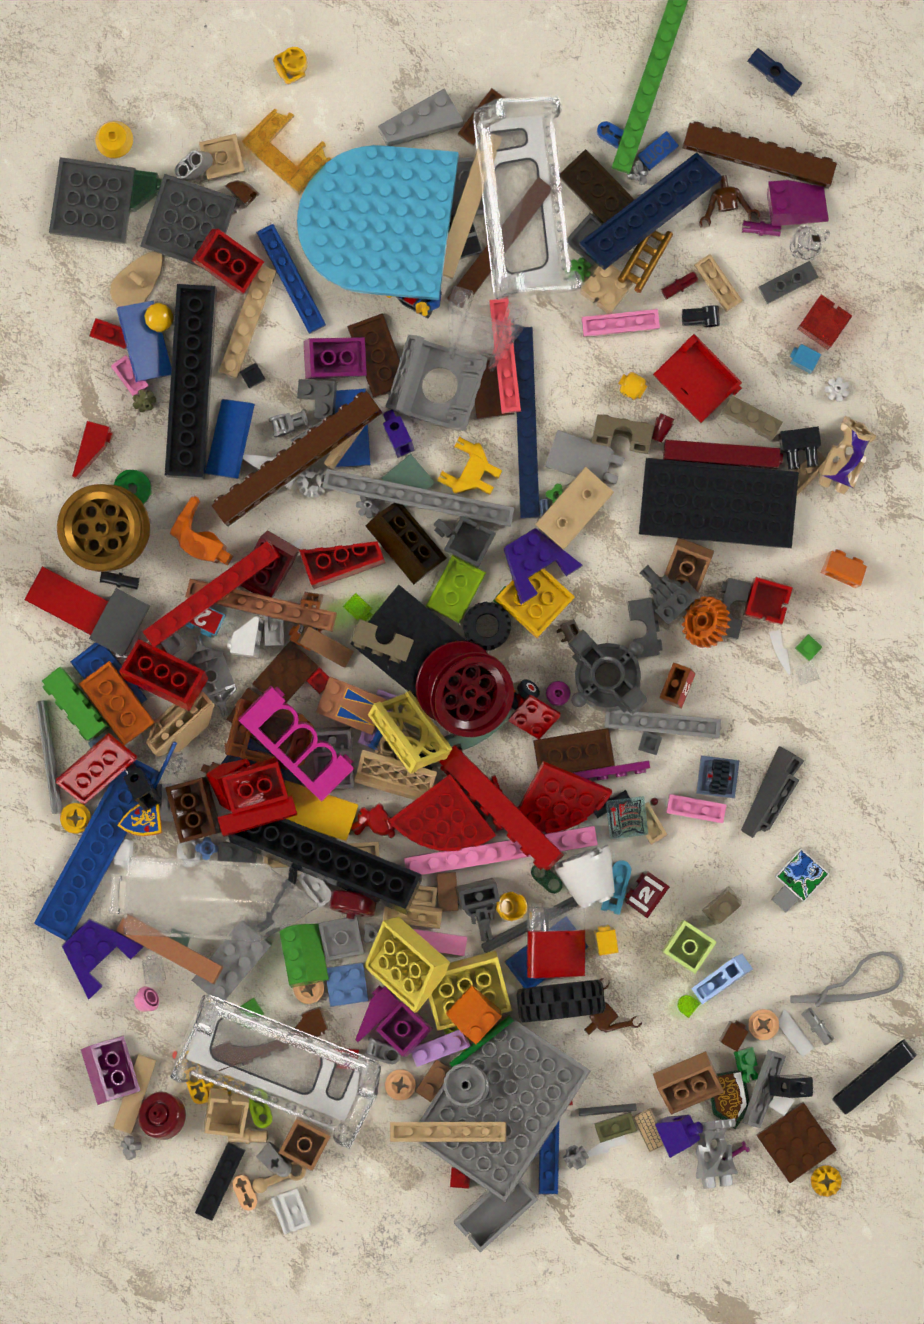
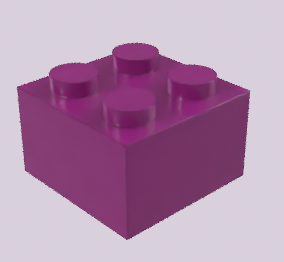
M401 1001L375 1030L403 1057H407L433 1028L417 1012L414 1013Z

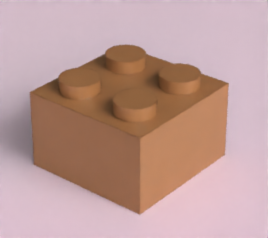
M297 1116L278 1153L313 1171L332 1133Z

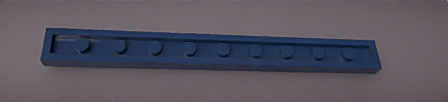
M513 327L514 354L521 412H516L520 518H540L533 327Z

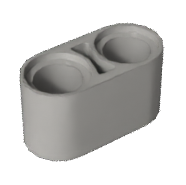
M194 150L176 165V176L186 180L197 179L212 165V155L205 151Z

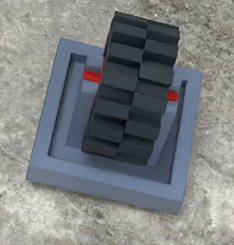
M701 755L696 794L735 798L740 760Z

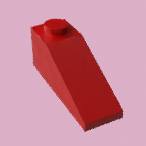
M87 421L72 477L79 479L106 449L107 444L111 443L113 432H111L110 427Z

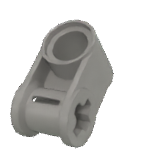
M368 1038L369 1044L366 1053L363 1054L364 1057L392 1065L400 1060L401 1054L390 1044L376 1038ZM389 1050L396 1051L397 1059H389L387 1052Z
M269 1141L256 1157L271 1172H275L280 1177H287L292 1171V1164L285 1156L279 1154L280 1149Z

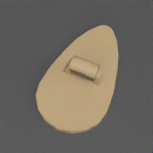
M157 252L147 253L129 264L114 278L110 294L117 306H126L146 301L160 275L163 262L162 254Z

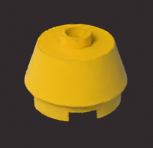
M108 121L97 130L95 143L97 149L104 156L120 158L130 151L133 145V134L125 123Z

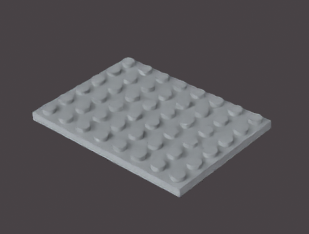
M502 1013V1017L493 1027H495L498 1023H500L509 1015H507L506 1013ZM513 1019L514 1021L462 1062V1064H471L482 1069L487 1075L489 1093L486 1099L480 1105L474 1107L458 1106L446 1097L443 1084L419 1121L506 1122V1142H418L504 1202L508 1200L591 1072V1070L515 1019ZM465 1082L464 1084L466 1086H464L463 1088L467 1089L469 1087V1083Z

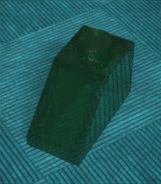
M134 170L130 203L131 211H138L157 196V191L162 183L158 173Z

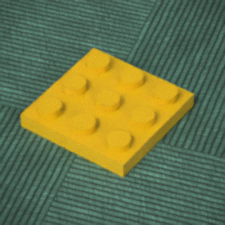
M545 569L528 578L538 594L521 605L513 580L494 599L536 638L543 633L575 598Z

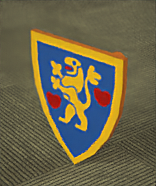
M139 804L123 816L118 826L125 832L136 836L161 834L162 826L159 804L148 811H145Z

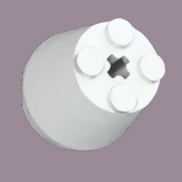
M608 845L603 846L601 849L596 847L578 853L554 865L557 874L577 904L581 905L582 909L592 906L596 900H599L601 903L610 900V897L614 896L612 860Z

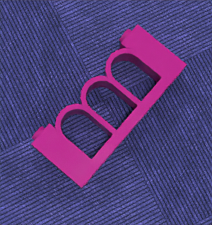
M270 686L238 720L322 802L354 769L351 765L353 760L346 754L344 756L340 753L336 755V751L330 743L318 740L313 726L307 722H298V715L291 705L284 703L285 699L283 696L285 694L278 687L274 689ZM287 709L293 714V722L273 742L259 727L277 710ZM307 728L312 732V741L292 761L279 746L296 729ZM315 748H328L332 754L331 760L313 779L298 767Z

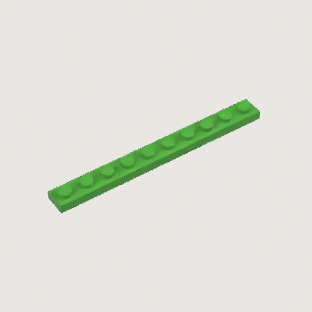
M668 0L612 169L630 174L688 0Z

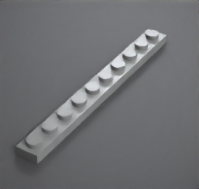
M326 469L323 488L510 527L514 513V507Z

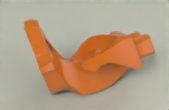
M196 496L191 497L183 511L178 515L170 535L177 538L180 547L194 558L214 563L220 561L228 566L233 555L225 551L227 546L212 532L204 531L197 533L192 530L193 517L200 500Z

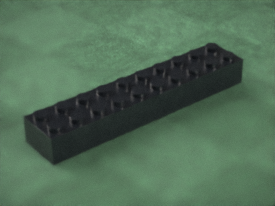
M177 284L165 476L168 478L205 480L217 289L215 286Z
M282 819L228 835L229 841L235 845L347 891L361 893L374 902L407 915L422 882V875L288 819Z

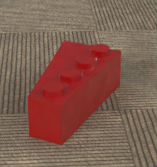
M378 541L299 550L313 589L386 564Z

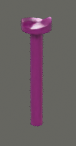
M744 1141L741 1142L742 1146L732 1152V1158L744 1150L746 1152L750 1151V1148L746 1147Z

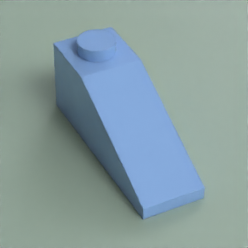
M740 954L729 960L691 989L701 1004H704L745 976L753 968L744 955Z

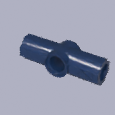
M759 48L754 51L747 61L765 75L769 82L775 83L791 97L803 84L785 70L781 63L775 62ZM777 69L780 75L773 76L770 70Z

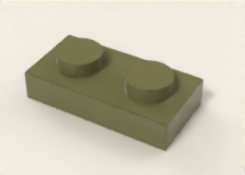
M631 1112L594 1123L600 1143L637 1131Z

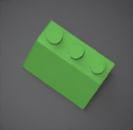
M298 924L279 928L289 986L294 988L328 981L329 977L319 924Z

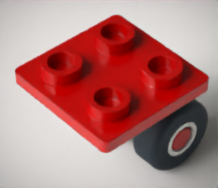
M524 679L517 686L518 694L514 693L511 707L515 711L508 721L533 737L540 739L560 718L561 713L537 699L540 695L538 686L534 682Z

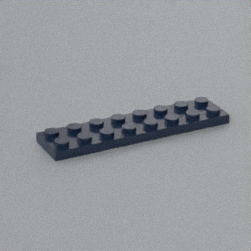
M696 152L579 242L580 248L605 270L722 180L721 174Z

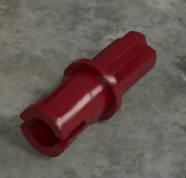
M690 272L680 279L676 278L675 282L661 289L664 298L667 300L680 291L684 292V289L698 281V277L694 272Z

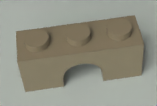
M734 396L729 398L721 414L737 424L741 423L750 427L756 434L770 441L775 438L783 423Z
M597 414L592 444L610 447L614 437L624 436L630 442L629 451L648 454L654 425L646 422L630 421L626 418L620 419L609 415Z
M361 619L358 620L351 641L354 642L353 646L363 650L366 646L372 649L371 653L381 657L384 653L390 656L389 660L400 663L401 660L406 662L414 642L413 639L394 633L389 643L380 644L375 637L378 626Z

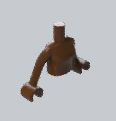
M727 175L721 176L722 180H720L721 188L712 192L706 214L700 219L699 226L702 228V221L706 220L710 227V217L716 201L718 212H726L738 209V199L739 203L748 213L750 221L752 213H755L757 219H759L760 212L757 209H751L738 188L728 186Z
M609 984L606 985L605 988H603V990L607 989L609 987ZM605 1002L606 1008L604 1013L590 1015L589 1018L592 1023L584 1031L590 1035L598 1028L600 1031L607 1033L629 1026L638 1028L642 1025V1022L635 1026L633 1024V1020L637 1017L635 1016L629 1021L612 1024L619 1016Z

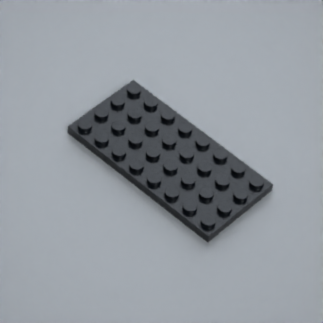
M646 458L639 535L792 549L799 472Z

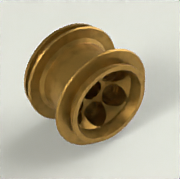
M94 484L77 490L65 501L57 520V535L63 551L75 564L91 571H112L132 564L143 553L150 536V520L145 506L131 491L116 485ZM110 505L116 508V513L113 516H110L107 511ZM92 506L97 510V514L94 517H91L88 513L89 508ZM121 521L127 524V529L124 532H121L118 528V524ZM82 524H86L89 528L86 534L80 532ZM99 524L106 525L105 532L98 531ZM113 538L118 541L116 549L110 547V541ZM93 540L99 542V548L96 551L91 548Z

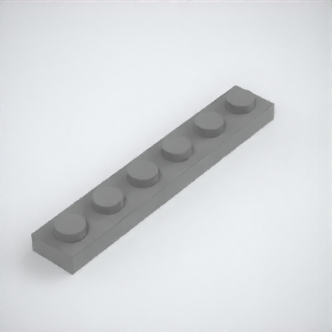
M622 710L606 712L604 728L719 738L721 719L639 711L632 715L628 711L624 713Z

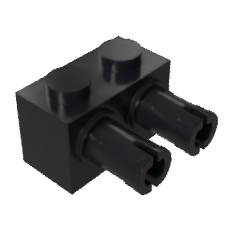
M819 426L781 431L778 434L780 451L787 454L788 470L800 469L799 450L806 452L807 468L819 466L817 449L821 446Z

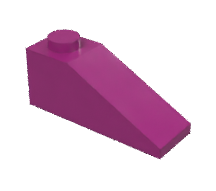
M378 986L372 992L374 996L370 1000L355 1040L357 1042L364 1038L400 1004L401 1001L386 986L383 988Z

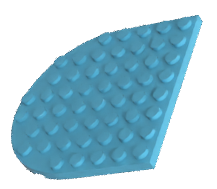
M372 145L348 150L328 161L314 174L307 184L298 208L297 229L299 240L309 262L326 280L345 290L364 294L439 300L459 153Z

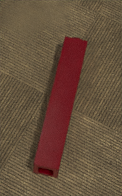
M666 439L664 441L663 460L778 469L779 465L783 463V453H780V448Z

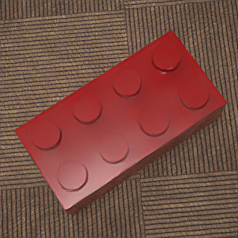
M140 639L137 640L119 671L124 680L187 711L191 710L208 681L204 670L153 647Z

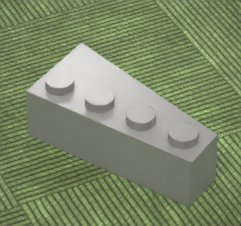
M444 88L378 125V131L387 146H394L438 132L441 133L449 129L463 127V120Z

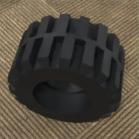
M486 601L475 604L465 615L463 622L464 635L469 642L479 645L484 650H493L500 647L508 639L511 631L510 617L501 605L494 602ZM491 615L496 618L499 627L494 636L483 637L478 634L476 622L479 617Z

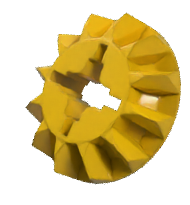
M80 803L67 805L60 815L62 827L74 834L83 832L91 819L90 811L85 805ZM77 810V815L84 817V819L78 820L75 827L74 820L68 819V817L74 816Z
M820 1166L811 1176L812 1188L820 1196H832L841 1188V1175L832 1166ZM825 1173L829 1179L834 1180L829 1183L828 1189L824 1183H821L825 1179Z

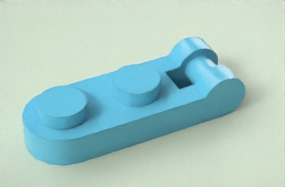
M624 860L615 862L612 867L615 889L613 898L617 899V903L613 904L609 902L610 900L602 902L601 910L614 911V914L620 915L631 875V866Z

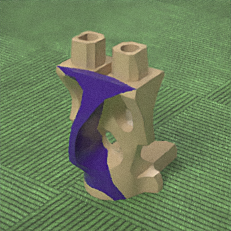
M846 415L840 425V429L844 432L842 442L838 446H832L825 461L819 466L821 473L819 478L820 485L829 487L832 480L837 482L835 490L842 494H845L849 487H855L859 473L866 461L865 449L876 438V435L871 433L865 424L854 421ZM847 447L853 448L851 455L846 454ZM839 456V460L833 462V458Z

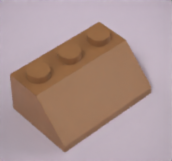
M706 1051L653 1073L657 1089L671 1115L724 1093Z

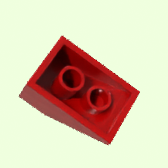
M276 757L257 762L222 776L232 814L288 799V792L278 758Z

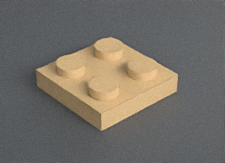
M236 134L199 142L200 150L209 152L213 158L212 165L206 170L208 181L245 172Z

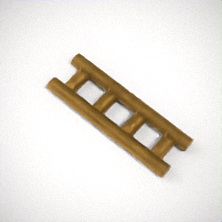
M654 231L637 244L618 277V281L624 283L626 279L636 284L634 290L637 293H641L670 242L673 233L667 231L663 235L658 231ZM650 237L660 241L657 249L647 244ZM642 251L652 256L649 263L639 258ZM634 265L644 270L641 278L631 273Z

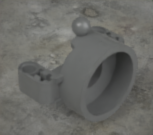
M582 629L568 642L569 648L574 653L572 658L577 662L575 680L578 692L571 699L575 707H582L587 703L590 707L599 711L613 712L622 710L624 713L628 711L633 715L647 702L646 696L640 690L641 671L639 662L635 657L644 651V645L640 641L631 642L629 649L623 645L613 643L597 645ZM609 663L618 667L621 676L617 684L605 687L597 682L595 679L596 670L603 664Z

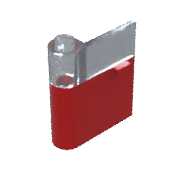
M532 903L531 907L527 908V977L585 976V908L543 907V903Z

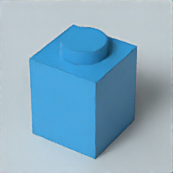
M800 344L798 348L794 347L790 354L792 358L790 363L811 374L821 354Z

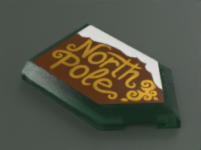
M743 1070L717 1073L724 1093L710 1098L713 1114L721 1120L735 1119L736 1125L733 1127L734 1129L737 1128L744 1118L750 1102L747 1083H744L742 1080Z

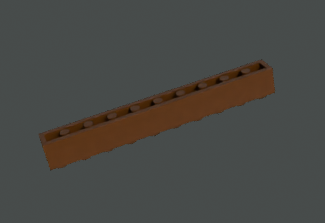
M367 391L358 393L351 403L342 405L336 414L327 416L321 425L309 429L307 435L302 439L294 440L291 447L278 452L276 458L272 461L263 463L260 467L261 469L256 473L248 474L245 477V481L241 484L233 485L229 489L230 492L217 497L214 500L215 503L211 506L223 523L229 527L383 412Z

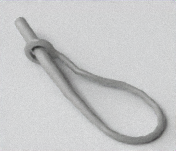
M882 951L870 954L859 962L854 972L842 983L827 986L819 995H791L790 1003H815V1006L819 1007L823 1002L855 1001L889 993L896 989L902 981L904 973L902 963L898 957L890 952ZM890 956L899 966V979L895 985L888 989L861 994L827 995L829 989L841 987L848 983L858 973L861 966L872 957Z

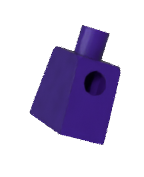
M393 410L385 412L383 417L386 422L383 423V426L397 458L415 451L401 416L396 417Z
M690 1115L668 1116L655 1123L669 1158L700 1140L699 1134L703 1132V1125L700 1122L694 1123Z

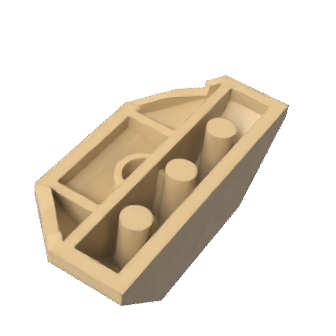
M202 691L190 711L173 704L155 720L156 723L152 725L146 744L157 757L167 755L173 742L177 743L173 753L180 752L209 726L214 703Z

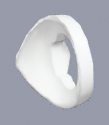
M195 840L179 843L177 846L178 860L186 867L195 866L201 859L202 855L200 852L196 851L195 858L188 859L183 854L182 847L185 843H192L194 846L199 843Z

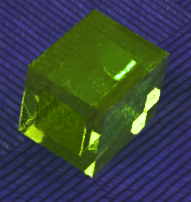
M357 593L343 606L357 621L361 619L367 622L373 615L371 613L373 608Z

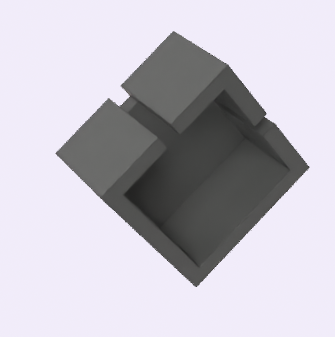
M461 516L454 529V533L457 535H451L444 551L479 568L496 533L480 525L478 530L476 529V522Z

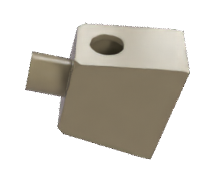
M728 887L702 911L716 925L722 923L741 906L742 901Z

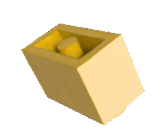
M609 925L598 926V930H594L599 956L619 953L615 929L613 927L610 928Z

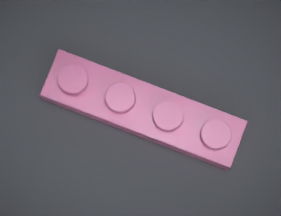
M658 309L582 317L583 336L589 337L660 329Z

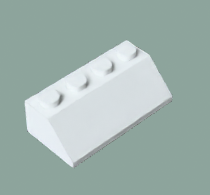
M254 617L236 630L233 636L228 639L227 648L230 649V653L259 659L264 620L260 617Z

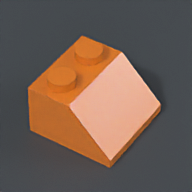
M836 549L835 552H829L820 573L853 588H857L862 584L867 566L863 565L864 561L856 557L850 559L846 557L845 552Z
M472 985L446 1012V1015L457 1028L475 1044L502 1017L500 1008Z

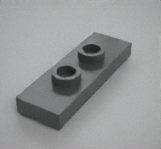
M808 261L758 288L766 303L769 304L818 279V275L811 262Z

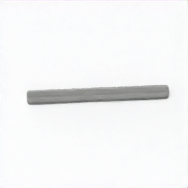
M42 700L37 701L36 706L52 814H59L62 812L59 785L55 783L58 776L47 701Z

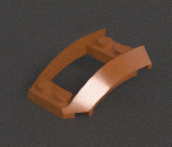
M240 698L234 705L236 706V711L228 741L224 743L225 754L256 762L274 758L273 754L247 748L251 732L238 718L254 701ZM279 709L271 715L293 721V714L287 709ZM297 713L298 722H307L312 725L303 714ZM298 728L291 734L286 755L292 761L309 746L312 732L307 728ZM306 758L298 766L305 764ZM278 759L280 768L288 770V768Z

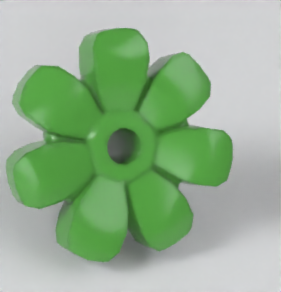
M579 258L578 262L575 259L571 260L570 264L572 266L567 268V273H572L570 276L571 280L575 281L578 278L579 282H584L585 277H590L591 272L588 269L591 268L589 262L584 264V258Z

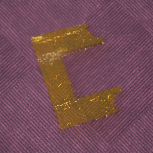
M274 109L245 137L242 143L300 195L305 190L307 184L331 158H326L323 151L326 145L321 141L297 166L271 144V141L292 120L294 115L292 113H288V116L277 113V109Z

